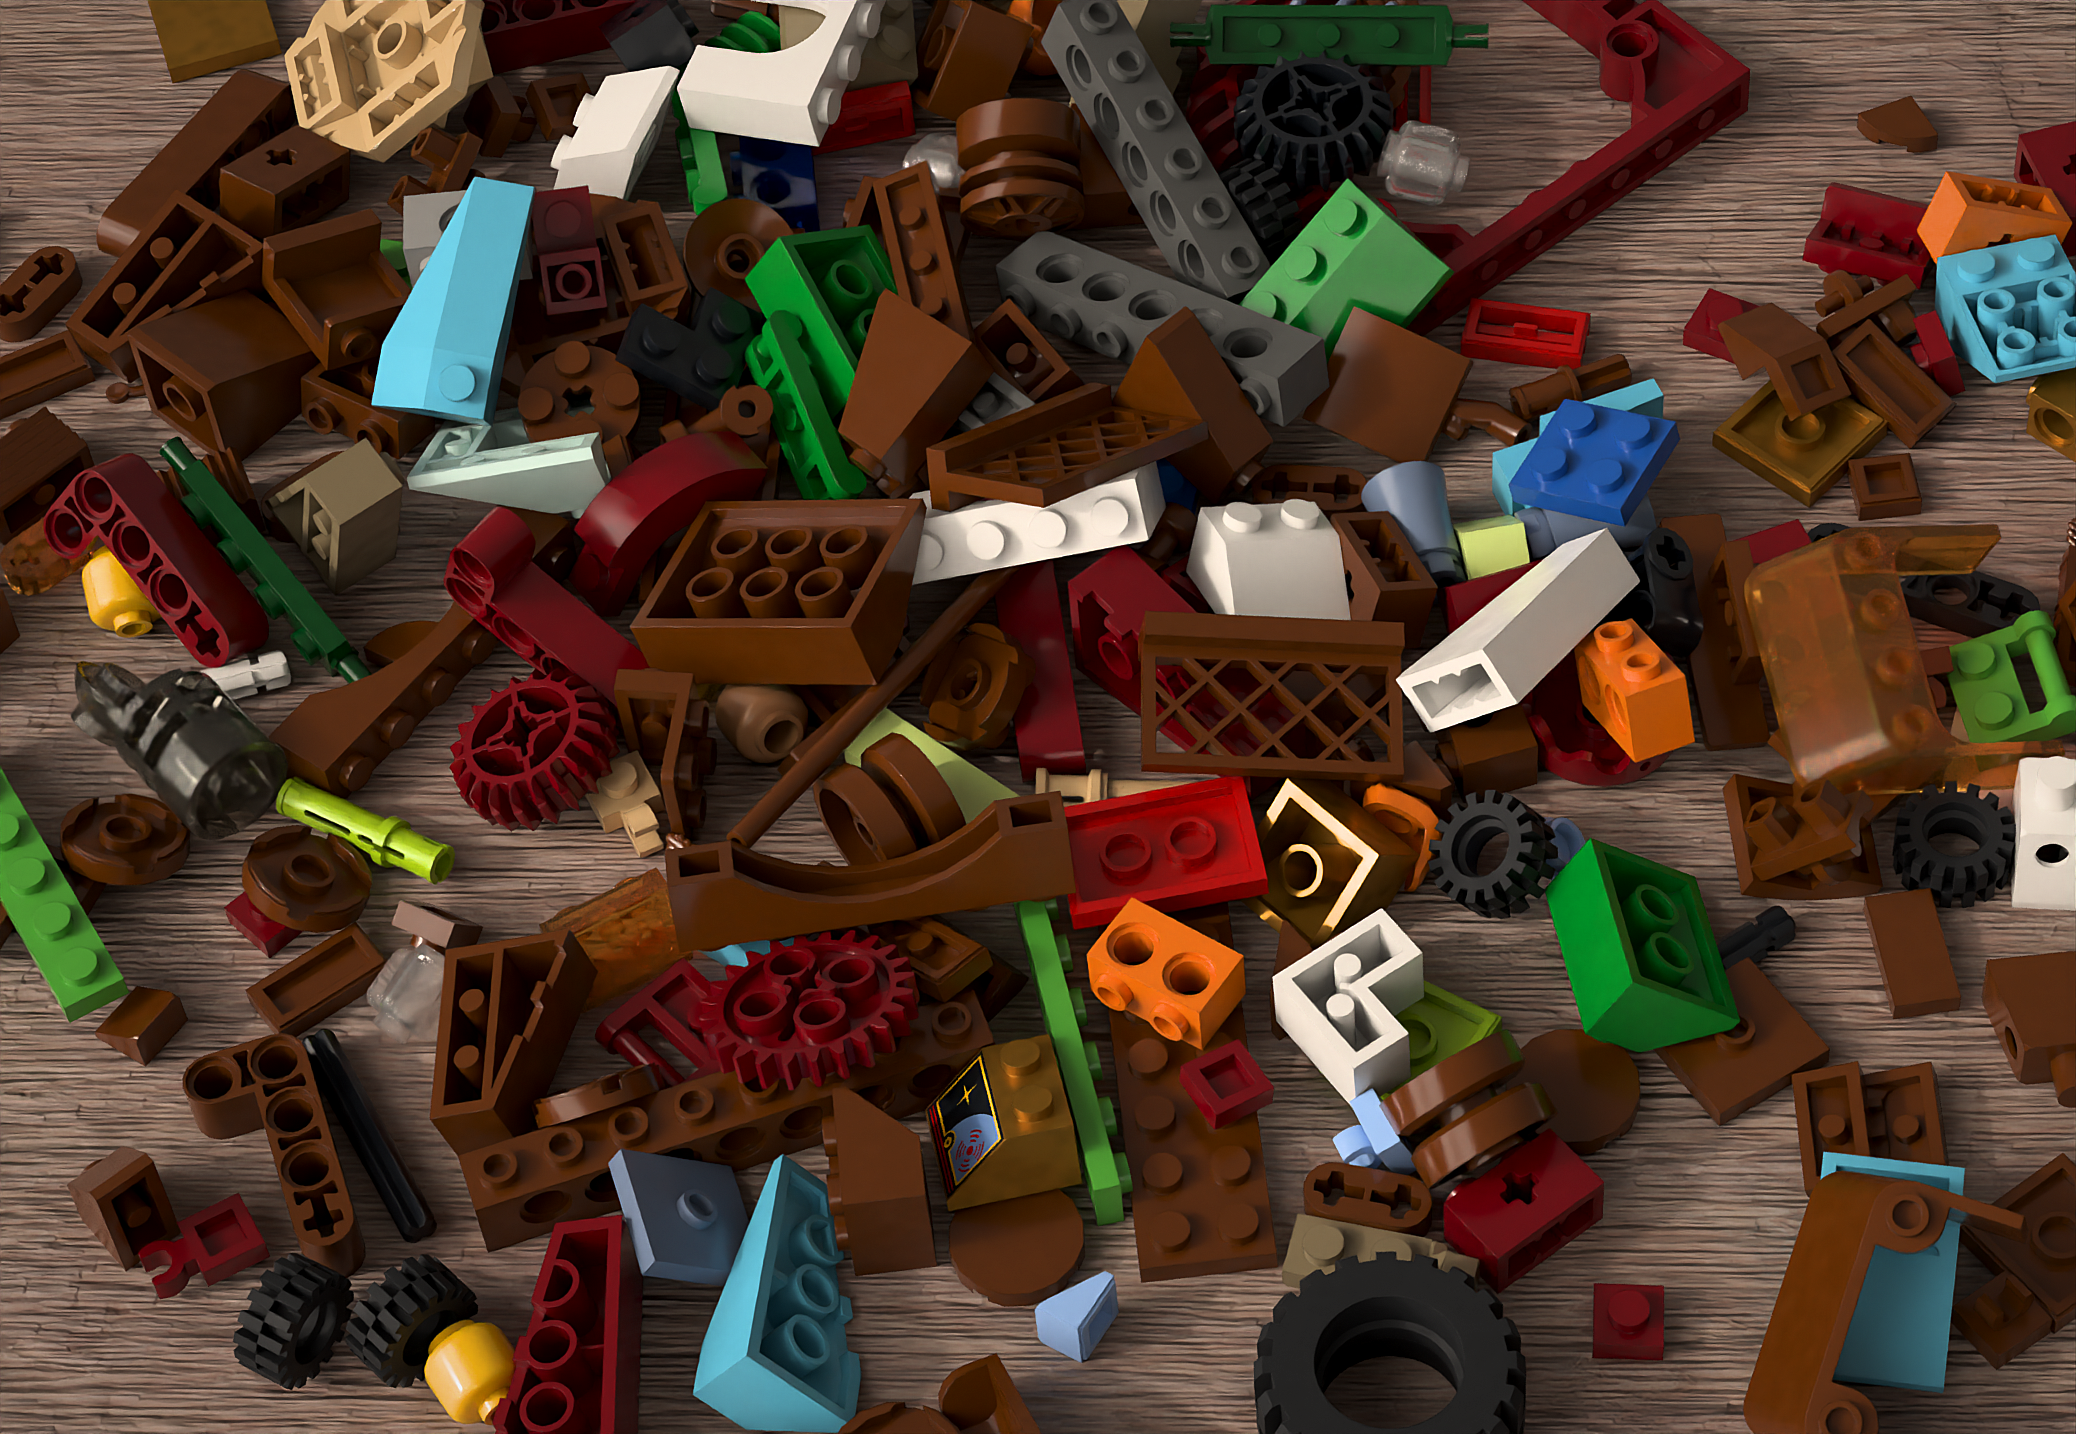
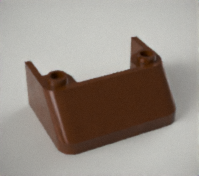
M1837 1171L1823 1177L1811 1193L1745 1396L1743 1412L1750 1430L1754 1434H1878L1879 1418L1870 1400L1857 1390L1832 1382L1875 1246L1902 1254L1921 1253L1931 1248L1940 1239L1947 1220L2025 1244L2029 1233L2025 1216L1911 1180L1853 1171Z

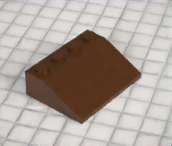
M923 498L706 501L630 626L649 667L662 669L667 672L694 673L696 684L877 685L902 639L927 510Z

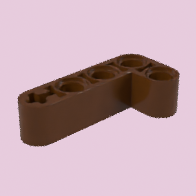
M273 1034L213 1052L194 1060L186 1069L182 1081L184 1093L200 1131L209 1138L223 1140L265 1128L293 1229L302 1254L344 1275L345 1278L353 1275L362 1266L365 1259V1243L320 1090L307 1051L302 1042L293 1035ZM305 1127L299 1131L291 1132L297 1128ZM322 1180L315 1185L306 1186L313 1181ZM333 1223L334 1234L323 1237L320 1226Z

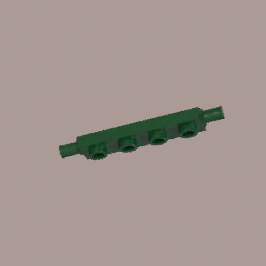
M1211 5L1205 23L1171 22L1170 32L1172 34H1193L1192 36H1170L1171 48L1205 47L1210 64L1213 66H1274L1278 55L1292 61L1298 58L1301 50L1307 57H1319L1326 49L1330 59L1338 60L1342 56L1349 54L1353 66L1368 64V66L1447 67L1453 53V48L1488 49L1489 47L1488 37H1465L1466 35H1489V23L1454 24L1448 6Z
M180 437L168 440L161 447L159 453L180 477L179 481L183 485L186 496L180 499L183 509L200 530L209 525L220 538L221 542L216 544V547L232 571L239 575L246 570L258 587L253 589V593L266 613L273 620L280 616L286 619L295 631L290 635V638L301 656L311 666L320 661L332 677L340 673L348 684L371 675L372 673L358 657L359 652L356 648L350 646L345 636L210 473L208 467L200 459L197 460Z

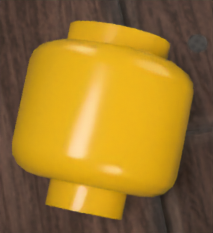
M104 545L97 549L93 554V559L82 570V584L91 620L102 629L115 631L120 637H136L149 632L153 627L152 623L162 616L107 546Z
M471 1319L461 1320L445 1328L430 1343L428 1348L429 1357L424 1367L426 1382L449 1416L461 1424H476L484 1421L486 1425H493L492 1422L500 1398L506 1399L516 1365L512 1359L515 1348L504 1332L496 1325L489 1322L475 1323Z

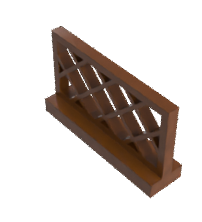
M1091 382L927 447L926 455L932 509L952 512L981 499L991 498L1045 508L1209 439L1208 423L1205 420L1112 406L1111 385Z
M1145 611L1138 636V662H1141V772L1401 783L1404 777L1402 688L1396 679L1401 675V654L1405 647L1404 623ZM1156 665L1182 666L1197 682L1175 700L1156 682ZM1203 667L1213 668L1209 672H1207ZM1229 668L1246 669L1262 684L1242 703L1216 680ZM1268 670H1278V671L1275 672V673L1272 675ZM1293 671H1309L1326 686L1306 706L1281 683ZM1333 673L1342 674L1337 678ZM1357 674L1385 675L1386 695L1371 709L1345 686ZM1205 689L1230 712L1209 732L1184 709ZM1269 692L1295 715L1274 735L1249 712ZM1334 695L1359 718L1340 737H1337L1314 715ZM1156 701L1165 709L1157 717ZM1385 710L1387 724L1378 717ZM1172 718L1178 721L1198 741L1185 753L1156 752V732ZM1237 721L1243 724L1263 744L1250 756H1233L1217 740ZM1302 723L1327 746L1315 759L1298 758L1282 743ZM1368 726L1387 744L1388 762L1363 761L1347 744ZM1207 749L1212 755L1201 753ZM1270 752H1272L1276 757H1266V756H1267ZM1337 755L1341 760H1330V759H1331L1333 756Z

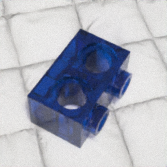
M739 135L740 151L729 152L733 185L734 187L743 186L744 193L733 194V199H749L770 207L787 222L790 228H805L806 233L821 231L812 146Z

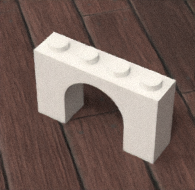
M751 0L811 9L825 15L826 18L809 38L793 47L777 52L751 53L697 45L677 86L689 128L819 147L829 124H834L838 119L841 98L849 81H854L859 73L861 54L868 39L874 38L878 32L880 13L886 0Z
M1156 461L1045 508L1002 500L976 501L955 511L947 512L932 509L930 490L913 493L910 498H923L927 510L912 585L1149 540L1166 508Z

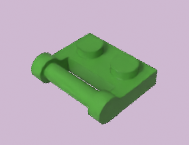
M2035 610L2027 612L2016 619L2012 626L1949 647L1954 671L1948 674L1947 678L1977 764L2076 731V696L2072 695L2053 643L2056 636L2051 616L2045 611ZM2028 652L2047 701L2044 710L2032 714L2029 712L2010 659Z

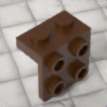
M646 668L643 670L618 669L613 690L628 753L637 750L645 765L662 766L661 787L672 832L683 834L686 839L691 840L693 828H702L705 823L707 797L706 791L702 789L704 775L714 774L717 761L716 738L707 737L709 725L708 701L699 699L694 673L667 672L658 668Z

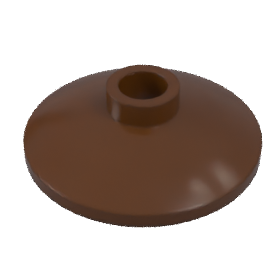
M738 198L717 202L706 208L696 217L685 236L683 264L688 280L700 297L710 287H713L763 314L745 278L779 236L794 235V233L777 212L762 203ZM736 254L740 256L745 263V270L743 272L732 270L727 263L728 255Z

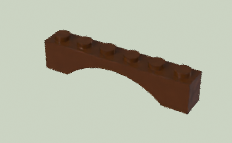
M498 504L496 507H504L519 516L532 531L536 547L531 561L557 583L563 581L569 575L574 563L578 559L569 521L555 513ZM454 601L451 608L431 633L404 656L367 677L339 688L309 695L268 736L279 774L286 779L291 778L294 780V777H299L319 789L346 799L352 792L360 790L368 782L373 770L394 749L402 747L409 740L414 728L435 707L444 704L449 699L454 687L475 665L482 664L488 659L500 639Z
M1061 791L994 800L974 820L942 841L906 856L872 864L830 867L793 863L757 853L731 840L665 850L667 888L679 953L695 950L712 952L721 950L728 945L761 940L783 941L794 935L828 930L844 932L853 930L861 925L894 920L910 922L919 920L927 915L960 910L976 912L993 905L1026 900L1042 902L1059 895L1076 893L1068 826Z

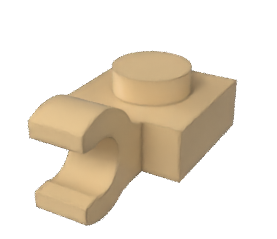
M636 750L610 761L613 773L609 776L598 778L596 781L599 794L585 795L605 833L607 834L624 827L640 858L664 849L663 842L656 831L659 828V824L654 815L665 810L662 796L638 751Z

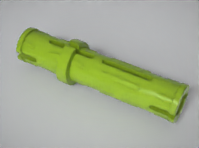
M294 777V780L288 779L278 793L276 809L279 814L300 821L327 835L331 833L343 838L350 845L369 853L372 861L385 868H390L394 865L399 866L434 885L438 882H443L453 868L455 851L452 846L442 844L413 831L410 823L397 816L384 818L346 799L319 789L299 777Z

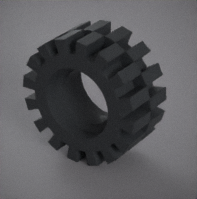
M1247 158L1217 174L1272 266L1299 235L1297 232L1303 229L1302 220L1294 217L1293 214L1299 210L1296 200L1289 202L1286 196L1291 191L1286 182L1280 185L1277 183L1279 173L1273 168L1266 170L1265 162L1259 159L1253 162L1252 158Z
M1945 781L1944 793H1939L1935 784L1925 786L1922 799L1916 793H1913L1906 801V809L1901 807L1897 815L1892 852L1896 875L1902 873L1901 884L1908 891L1919 884V889L1930 888L1932 895H1940L1939 907L1951 908L1952 897H1960L1962 908L1974 906L1976 893L1986 902L1994 897L1995 886L2002 890L2007 883L2008 873H2011L2016 836V824H2011L2012 813L2007 806L1998 810L1999 797L1991 791L1983 800L1980 799V786L1969 783L1966 793L1957 792V781ZM1956 833L1967 836L1979 845V850L1966 856H1950L1935 850L1928 841L1939 834Z
M1485 790V798L1476 792L1466 795L1468 808L1455 802L1447 809L1455 817L1451 823L1448 824L1440 819L1434 828L1444 834L1442 841L1430 839L1428 851L1440 857L1428 861L1430 872L1438 876L1434 882L1440 890L1447 893L1448 897L1480 916L1491 918V914L1500 919L1511 917L1510 907L1522 913L1530 908L1525 899L1528 894L1540 899L1546 890L1537 885L1541 876L1550 880L1553 879L1556 869L1546 863V859L1558 858V847L1549 842V840L1556 837L1553 829L1544 823L1546 819L1539 813L1507 793L1502 795L1496 790ZM1500 833H1507L1509 835V848L1503 862L1490 874L1479 876L1477 873V862L1483 847L1494 836Z
M289 1253L287 1259L281 1257L275 1261L274 1273L268 1269L260 1277L261 1288L259 1290L252 1288L247 1299L252 1302L249 1309L241 1310L237 1322L243 1324V1327L234 1332L233 1342L238 1344V1346L233 1351L235 1358L240 1360L238 1363L286 1389L293 1390L294 1386L297 1388L305 1386L307 1377L314 1379L320 1373L319 1363L321 1361L328 1363L334 1355L331 1347L335 1341L341 1343L345 1331L340 1328L342 1323L350 1320L352 1310L347 1308V1306L354 1301V1292L349 1290L352 1284L344 1275L302 1254Z
M421 1254L418 1261L413 1257L403 1260L400 1271L392 1266L384 1272L386 1281L380 1286L375 1281L366 1290L371 1295L367 1301L359 1300L353 1309L359 1317L350 1319L347 1323L346 1330L351 1334L345 1337L346 1344L389 1387L396 1388L398 1384L403 1388L412 1386L415 1376L421 1382L425 1380L424 1367L429 1357L428 1348L433 1339L450 1325L461 1320H469L470 1317L478 1314V1305L474 1302L477 1299L475 1293L435 1256L432 1258L428 1254Z

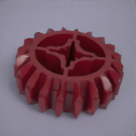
M559 668L553 670L548 676L535 669L527 681L524 682L512 676L508 688L501 692L491 689V699L484 706H472L474 714L472 721L457 726L461 739L450 746L454 755V762L449 768L453 773L456 785L461 790L459 794L470 808L476 810L482 819L487 820L492 826L499 823L511 832L521 824L534 832L544 818L558 824L561 812L569 807L580 811L579 800L586 794H599L596 784L597 779L613 773L609 759L615 757L620 752L616 743V736L620 733V730L616 725L615 717L609 710L610 705L600 691H595L588 681L582 679L578 674L567 675Z

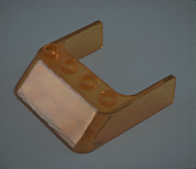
M1997 524L1853 527L1763 562L1748 575L1744 584L1747 608L1790 769L1795 779L1803 787L1809 782L1826 776L1844 796L1861 789L1867 795L1923 793V788L1931 784H1935L1938 792H1944L1945 781H1957V791H1967L1969 783L1980 786V790L2014 789L2021 759L2026 757H2063L2065 755V750L2060 740L1996 743L1964 742L1952 736L1943 727L1937 715L1898 576L1969 574L1974 572L2001 539V533Z

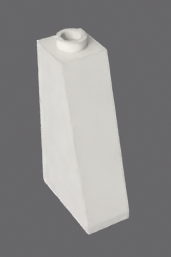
M1607 528L1566 542L1405 670L1396 681L1430 733L1518 704L1640 582V579Z

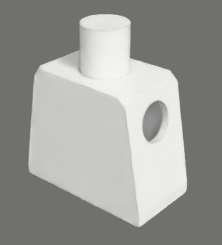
M2060 756L2049 758L2026 757L2019 761L2011 801V824H2016L2015 848L2011 867L2012 908L2076 911V760ZM2047 844H2057L2056 848H2060L2058 862L2048 863L2040 860L2036 856L2037 850Z

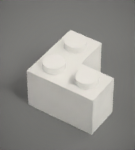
M1381 908L1272 977L1276 1021L1349 1104V1101L1371 1088L1381 1097L1411 1077L1409 1033L1394 1016L1424 997L1423 954Z

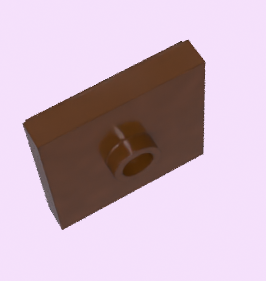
M1749 957L1725 970L1740 1018V1022L1733 1029L1653 1049L1719 1127L1791 1085V1074L1815 1070L1829 1062L1830 1048Z

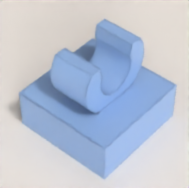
M1371 1088L1349 1101L1361 1125L1349 1127L1332 1139L1343 1161L1376 1169L1383 1162L1391 1172L1409 1175L1417 1169L1411 1161L1414 1149L1407 1136L1395 1134L1379 1107L1384 1100L1378 1093Z

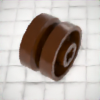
M892 732L866 748L861 754V768L844 762L817 779L813 785L814 801L821 820L848 866L872 864L909 855L942 841L967 825L951 789L934 764L917 745L902 734Z
M1505 1029L1494 1033L1450 1056L1396 1090L1379 1105L1395 1134L1399 1136H1414L1438 1124L1441 1125L1442 1129L1421 1142L1411 1157V1161L1428 1189L1445 1184L1468 1171L1469 1173L1475 1172L1499 1159L1505 1153L1521 1145L1525 1137L1548 1123L1559 1113L1541 1083L1525 1082L1499 1095L1497 1094L1496 1090L1516 1077L1522 1071L1527 1061L1509 1030Z

